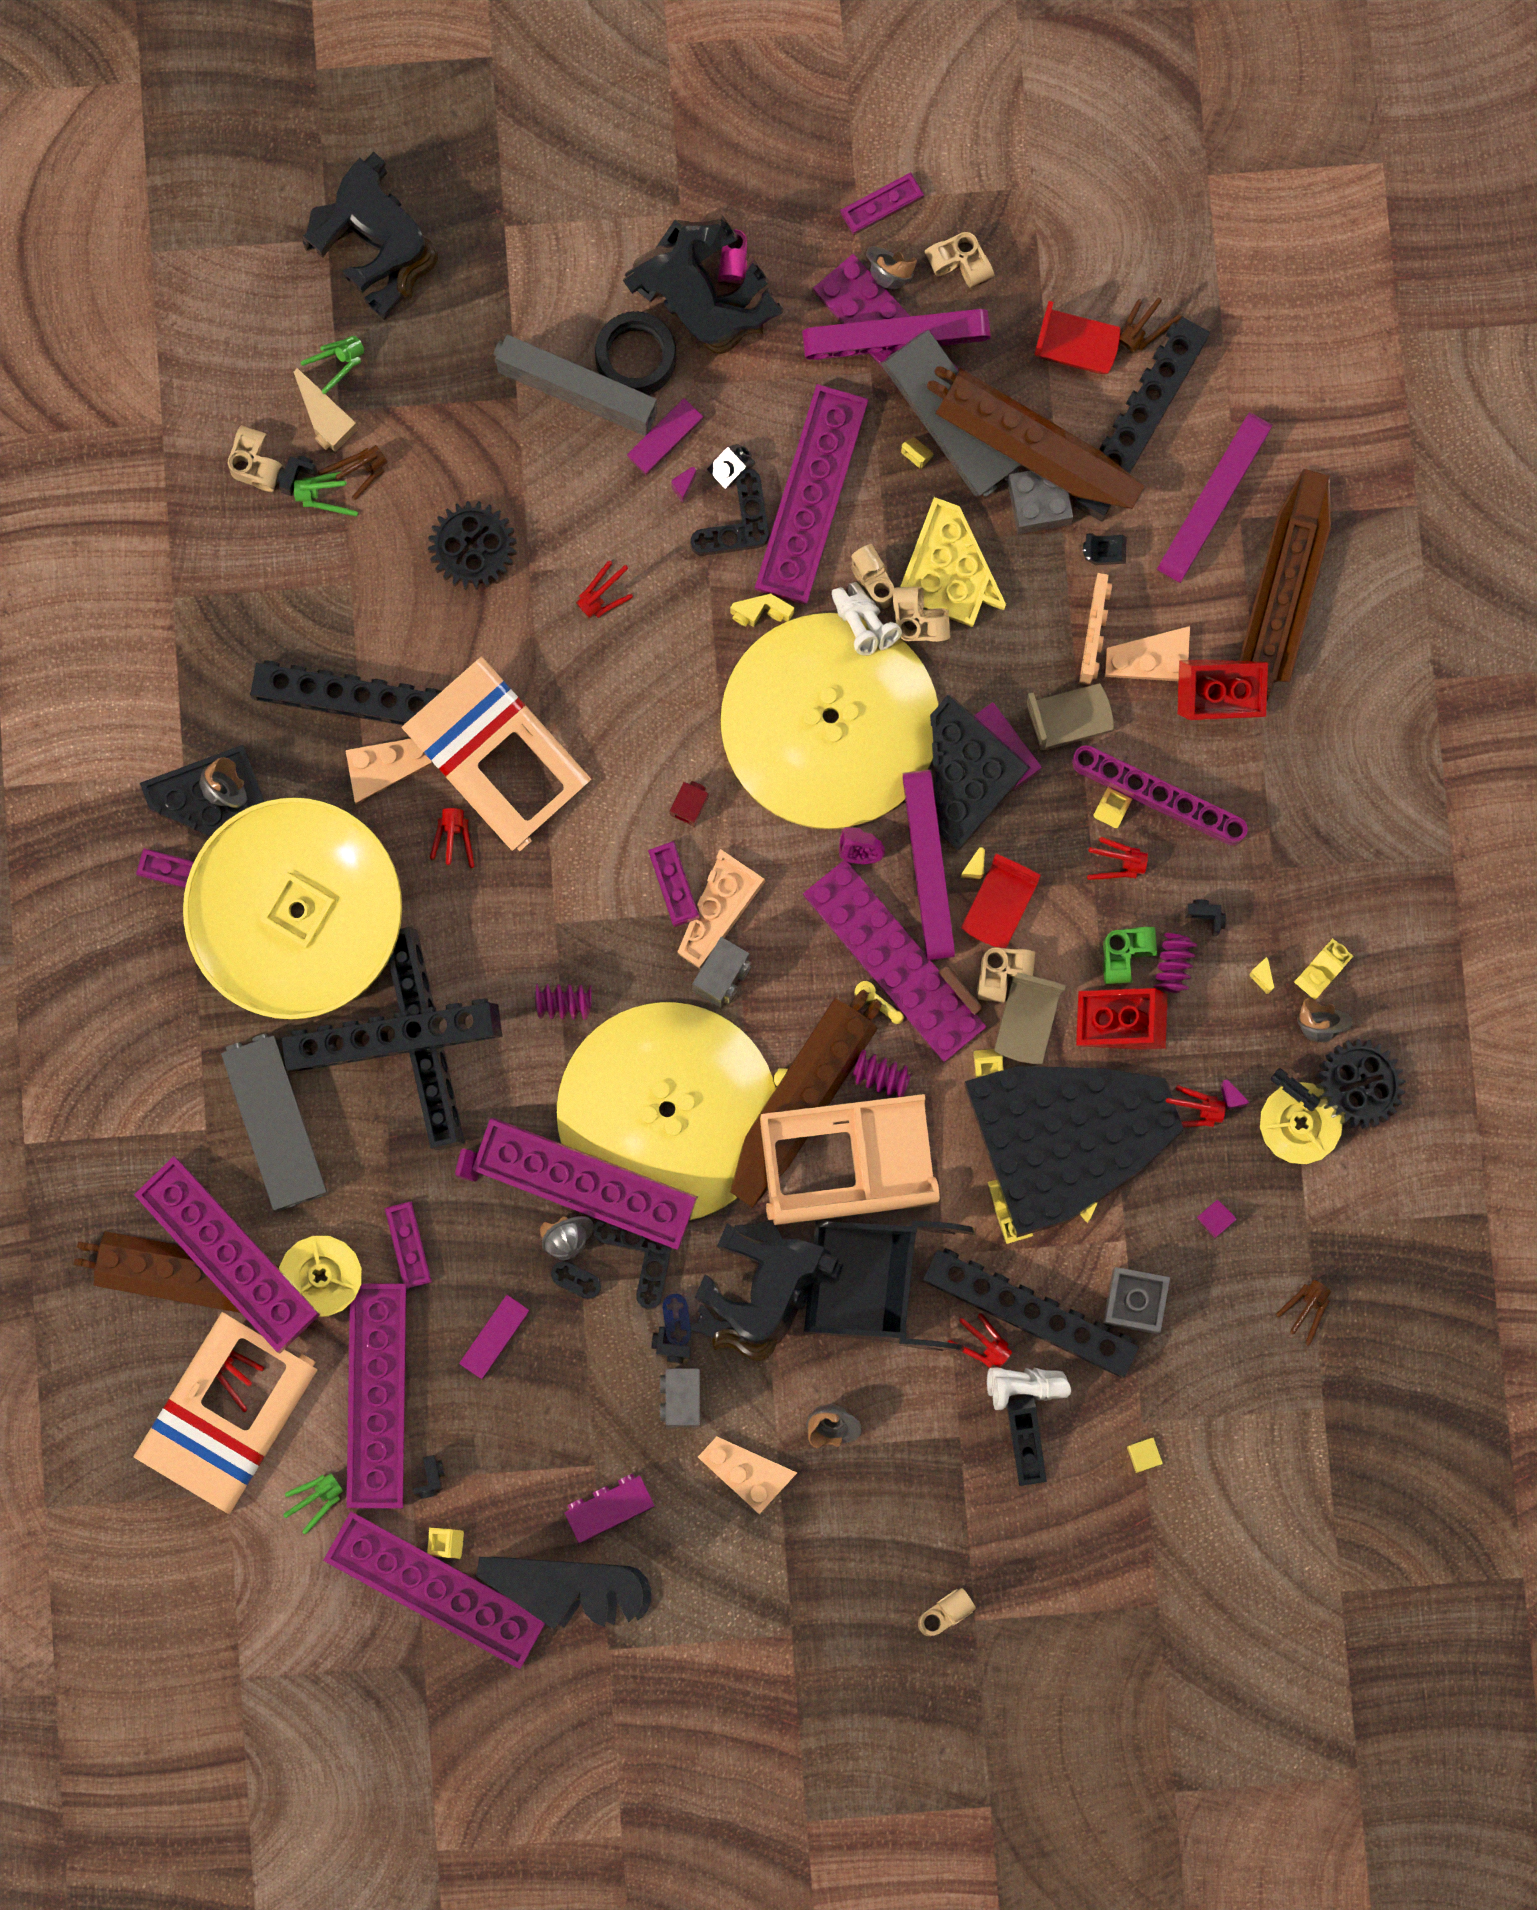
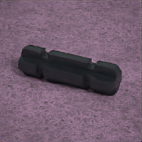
M1278 1068L1271 1076V1081L1277 1086L1281 1085L1283 1087L1282 1090L1299 1103L1303 1102V1106L1309 1111H1314L1321 1101L1320 1098L1313 1093H1308L1309 1090L1293 1077L1289 1078L1287 1072Z

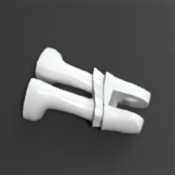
M857 582L848 585V594L842 587L832 590V598L837 607L838 616L842 617L843 621H848L856 637L854 648L858 654L864 656L871 655L876 651L877 646L880 650H885L900 638L902 630L899 625L893 622L882 624L877 617L880 613L879 608ZM861 620L866 622L870 630H866Z
M998 1367L989 1368L987 1390L989 1396H993L995 1410H1003L1007 1406L1011 1395L1029 1394L1033 1395L1036 1400L1047 1401L1067 1398L1071 1394L1070 1384L1063 1371L1042 1370L1035 1367L1033 1370L1025 1368L1024 1373Z

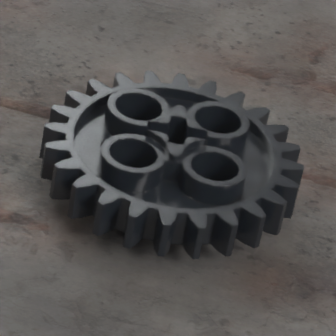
M467 501L466 509H462L457 503L456 512L454 513L447 508V518L438 516L437 519L441 525H432L431 527L432 531L437 535L428 537L429 541L435 544L428 547L429 553H436V555L430 558L431 563H439L435 568L436 572L439 573L445 570L443 579L446 581L453 577V586L455 587L462 581L465 590H467L469 583H473L474 588L478 590L479 582H483L488 588V579L490 578L498 583L497 573L500 572L507 575L504 565H513V561L508 556L516 555V550L509 547L517 544L516 538L509 537L514 533V529L505 528L509 524V519L499 520L502 515L501 511L498 510L492 514V506L490 504L483 510L480 501H478L475 508H471L470 502ZM469 521L478 524L477 529L473 532H467L463 529V526ZM488 527L489 530L479 537L482 530ZM495 538L499 541V544L494 549H488L484 546L485 541ZM477 540L478 548L475 549L472 547L468 551L467 543L470 542L473 544ZM451 542H457L461 545L460 549L455 553H450L446 550V546ZM467 552V554L463 558V561L460 564H457L456 561ZM471 559H478L482 562L481 566L476 570L469 569L467 563Z
M1356 1039L1353 1041V1045L1348 1040L1343 1043V1048L1338 1045L1333 1048L1334 1053L1329 1052L1325 1055L1328 1061H1323L1319 1065L1325 1071L1317 1074V1077L1322 1079L1323 1082L1316 1085V1088L1324 1089V1093L1319 1098L1327 1099L1328 1101L1324 1109L1331 1107L1334 1109L1331 1115L1332 1118L1341 1115L1340 1124L1350 1120L1351 1128H1355L1360 1122L1361 1128L1365 1129L1369 1127V1123L1372 1127H1376L1379 1125V1120L1384 1123L1389 1120L1388 1115L1396 1114L1397 1111L1393 1106L1398 1107L1402 1104V1101L1397 1097L1405 1094V1091L1400 1089L1399 1086L1406 1081L1399 1079L1397 1076L1403 1072V1069L1394 1068L1398 1059L1391 1061L1388 1059L1390 1050L1381 1053L1380 1043L1372 1048L1371 1040H1367L1362 1046L1361 1040ZM1365 1061L1369 1062L1372 1065V1073L1368 1072L1365 1069ZM1340 1069L1347 1072L1348 1081L1341 1078ZM1379 1075L1382 1076V1080L1371 1082L1366 1086H1358L1346 1092L1339 1091L1340 1088L1351 1086L1357 1081L1363 1082ZM1374 1087L1381 1090L1382 1099L1375 1096ZM1349 1095L1357 1099V1107L1350 1103Z

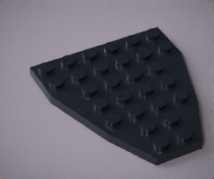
M1016 1066L971 1079L964 1083L1016 1238L1072 1221L1092 1205L1139 1174L1184 1129L1175 1104L1166 1102L1167 1098H1172L1166 1078L1106 1068Z

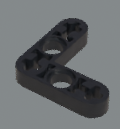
M746 469L737 477L736 486L742 523L695 531L690 541L691 549L695 554L707 556L763 547L767 543L769 531L761 478L755 470ZM746 476H750L751 480H756L755 483H752L753 495L748 496L746 484H741V482L745 481ZM747 503H758L761 508L760 512L757 515L747 514L745 512ZM762 519L763 522H757L759 533H764V535L760 536V541H755L754 537H749V535L753 534L752 523L746 524V521L755 522ZM718 533L717 542L719 547L714 548L715 542L707 543L705 549H701L699 544L695 545V542L699 541L700 536H704L705 540L708 541L714 540L713 534ZM724 533H735L737 535V542L731 546L725 545L722 542Z
M598 1220L593 1230L595 1239L598 1242L645 1252L636 1299L638 1304L646 1310L656 1308L662 1298L672 1248L662 1246V1249L658 1250L656 1249V1244L648 1242V1248L642 1247L645 1242V1237L641 1236L637 1244L631 1245L625 1240L627 1232L625 1229L621 1231V1242H615L617 1236L611 1234L607 1236V1239H603L602 1233L598 1232V1228H603L605 1224L609 1223ZM610 1224L611 1230L618 1231L617 1226ZM649 1263H660L663 1268L662 1274L658 1277L649 1276L646 1271ZM644 1279L650 1282H661L660 1287L654 1285L653 1295L657 1296V1299L651 1300L650 1304H645V1299L641 1298V1294L647 1293L649 1284H643Z

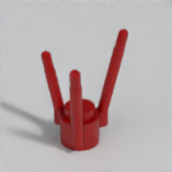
M607 561L586 590L579 595L580 599L576 604L589 619L594 615L599 618L605 612L633 598L632 594H628L601 607L605 602L600 596L628 570L627 565H624L595 591L593 589L612 565V561Z
M457 808L442 810V818H438V828L430 854L431 860L435 859L444 829V832L448 833L446 865H450L454 834H459L460 829H462L469 867H474L468 831L469 820L464 819L463 810Z
M1100 837L1099 841L1101 843L1125 851V854L1092 847L1088 849L1090 853L1123 860L1122 867L1127 869V871L1090 874L1087 876L1088 880L1123 877L1136 879L1137 873L1145 874L1148 853L1140 852L1138 848H1132Z
M1177 1085V1091L1204 1101L1196 1103L1173 1098L1166 1099V1102L1170 1104L1200 1109V1117L1205 1119L1181 1122L1183 1128L1197 1126L1214 1127L1215 1122H1223L1226 1103L1225 1101L1217 1100L1215 1096H1208Z
M982 1313L978 1314V1318L995 1339L992 1342L965 1319L961 1318L959 1322L986 1346L983 1353L987 1356L985 1357L965 1346L963 1353L983 1362L989 1368L992 1365L1000 1368L1012 1354V1351L1007 1347L1009 1344L1001 1338ZM952 1340L947 1341L949 1343H956Z
M232 1349L216 1377L240 1409L246 1412L247 1407L220 1371L225 1373L229 1370L247 1386H251L252 1382L233 1366L235 1361L233 1358L259 1371H263L264 1367Z

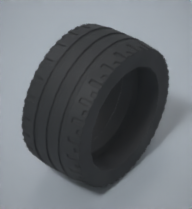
M631 311L617 315L605 324L597 338L595 345L597 370L600 375L647 395L653 394L669 381L676 366V344L669 328L652 314ZM629 331L646 332L653 335L659 341L662 348V361L652 374L645 377L628 378L616 372L609 360V349L613 341L621 334Z

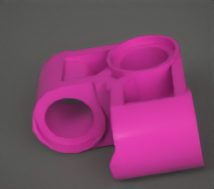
M735 229L734 232L737 234V240L742 242V246L739 249H731L728 245L722 248L718 282L742 284L746 277L747 237L742 231Z

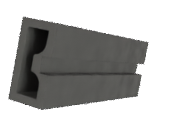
M929 330L922 331L880 363L974 496L983 494L985 497L998 488L996 486L997 482L1003 478L1007 481L1009 480V474L1019 472L1017 467L1021 464L935 414L943 399L927 389L928 382H939L947 389L951 386L935 375L936 367H944L957 375L958 371Z
M508 334L504 342L500 340L495 348L494 356H496L495 363H497L498 373L643 436L648 434L657 415L656 398Z
M262 1034L252 1038L253 1043L242 1046V1043H236L226 1047L227 1051L221 1053L273 1211L277 1213L295 1207L298 1204L327 1196L328 1192L277 1040L274 1035L269 1037L268 1034Z

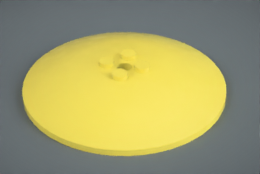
M838 613L802 616L773 628L759 638L745 652L735 666L724 692L721 709V732L724 749L728 761L742 786L758 803L775 815L787 821L817 829L855 827L886 815L905 801L903 773L928 770L933 759V732L930 715L938 707V701L932 680L925 666L914 651L900 638L885 650H880L877 646L876 651L871 655L864 656L858 654L854 648L856 637L848 621H843V618L839 617ZM861 620L866 630H870L866 622ZM832 709L838 713L839 718L835 723H827L823 719V713L826 710Z
M305 798L276 799L251 806L239 812L219 827L206 841L198 853L187 879L183 904L184 926L188 944L197 965L209 982L223 996L240 1007L263 1016L277 1019H306L320 1016L345 1006L369 988L380 975L393 953L399 935L402 917L401 889L394 864L385 847L376 835L356 817L322 801ZM295 903H302L305 908L304 914L300 918H294L291 914V908Z
M676 1002L646 1004L631 1008L608 1019L587 1036L577 1048L568 1063L559 1088L557 1101L558 1132L561 1144L697 1196L698 1198L690 1218L691 1221L715 1213L737 1199L735 1195L730 1193L745 1137L776 1088L769 1067L761 1052L752 1040L729 1020L705 1008ZM665 1102L672 1103L676 1108L674 1115L671 1117L662 1116L659 1112L661 1104Z

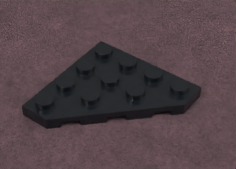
M949 694L930 715L933 732V765H935L936 782H934L935 798L938 809L939 833L957 850H960L1031 767Z
M244 745L140 783L151 811L209 837L227 820L239 812L265 802ZM225 757L232 760L236 765L238 778L244 781L243 787L247 795V801L240 808L212 804L203 796L200 787L202 770L218 758Z

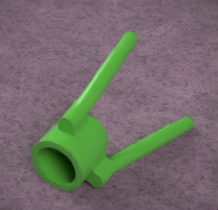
M350 336L344 340L323 345L320 347V350L325 352L300 362L302 366L334 354H336L340 361L349 362L322 389L323 394L332 389L354 366L361 363L359 357L364 354V348L356 336Z
M340 472L295 480V501H303V507H315L341 514L358 516L357 511L313 501V498H318L319 489L347 485L346 481L323 482L335 479L336 475Z
M331 1473L326 1477L322 1474L317 1479L285 1493L286 1497H290L312 1487H315L316 1491L283 1514L284 1518H288L318 1497L323 1502L328 1499V1502L303 1529V1534H307L331 1506L340 1500L338 1495L344 1492Z

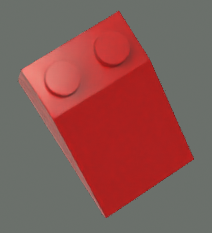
M1209 659L1179 660L1177 714L1188 720L1266 717L1268 663Z
M1156 988L1078 991L1076 1046L1138 1050L1166 1049L1168 994Z

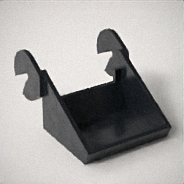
M816 1221L813 1244L829 1250L833 1257L838 1258L839 1262L843 1263L844 1266L838 1280L824 1275L823 1280L814 1282L808 1287L804 1332L899 1343V1346L925 1350L964 1352V1346L956 1343L906 1339V1321L917 1229L955 1235L956 1232L975 1235L976 1228L961 1224L931 1221H912L911 1226Z
M492 1556L479 1557L477 1577L554 1630L558 1624L565 1628L580 1604L584 1613L594 1623L605 1627L606 1622L615 1625L618 1604L629 1623L634 1617L639 1621L647 1613L652 1601V1589L648 1578L639 1569L631 1566Z

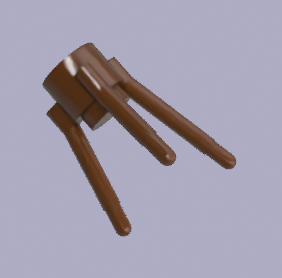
M1158 297L1138 324L1132 325L1142 304V300L1138 299L1124 327L1120 330L1119 342L1131 352H1135L1137 349L1143 351L1147 344L1169 329L1173 322L1179 321L1182 315H1176L1148 337L1144 338L1146 332L1142 327L1162 302V298Z
M374 445L370 449L365 448L360 453L319 470L318 474L323 475L359 460L336 475V479L339 480L360 467H363L367 473L373 472L352 496L356 500L375 478L384 472L382 466L387 464V460L381 450Z
M1312 1280L1309 1286L1304 1284L1301 1290L1276 1313L1277 1317H1281L1305 1296L1303 1301L1307 1305L1290 1330L1291 1334H1295L1312 1308L1317 1309L1319 1306L1306 1340L1307 1346L1311 1345L1324 1310L1330 1302L1327 1298L1331 1294V1290L1319 1281Z

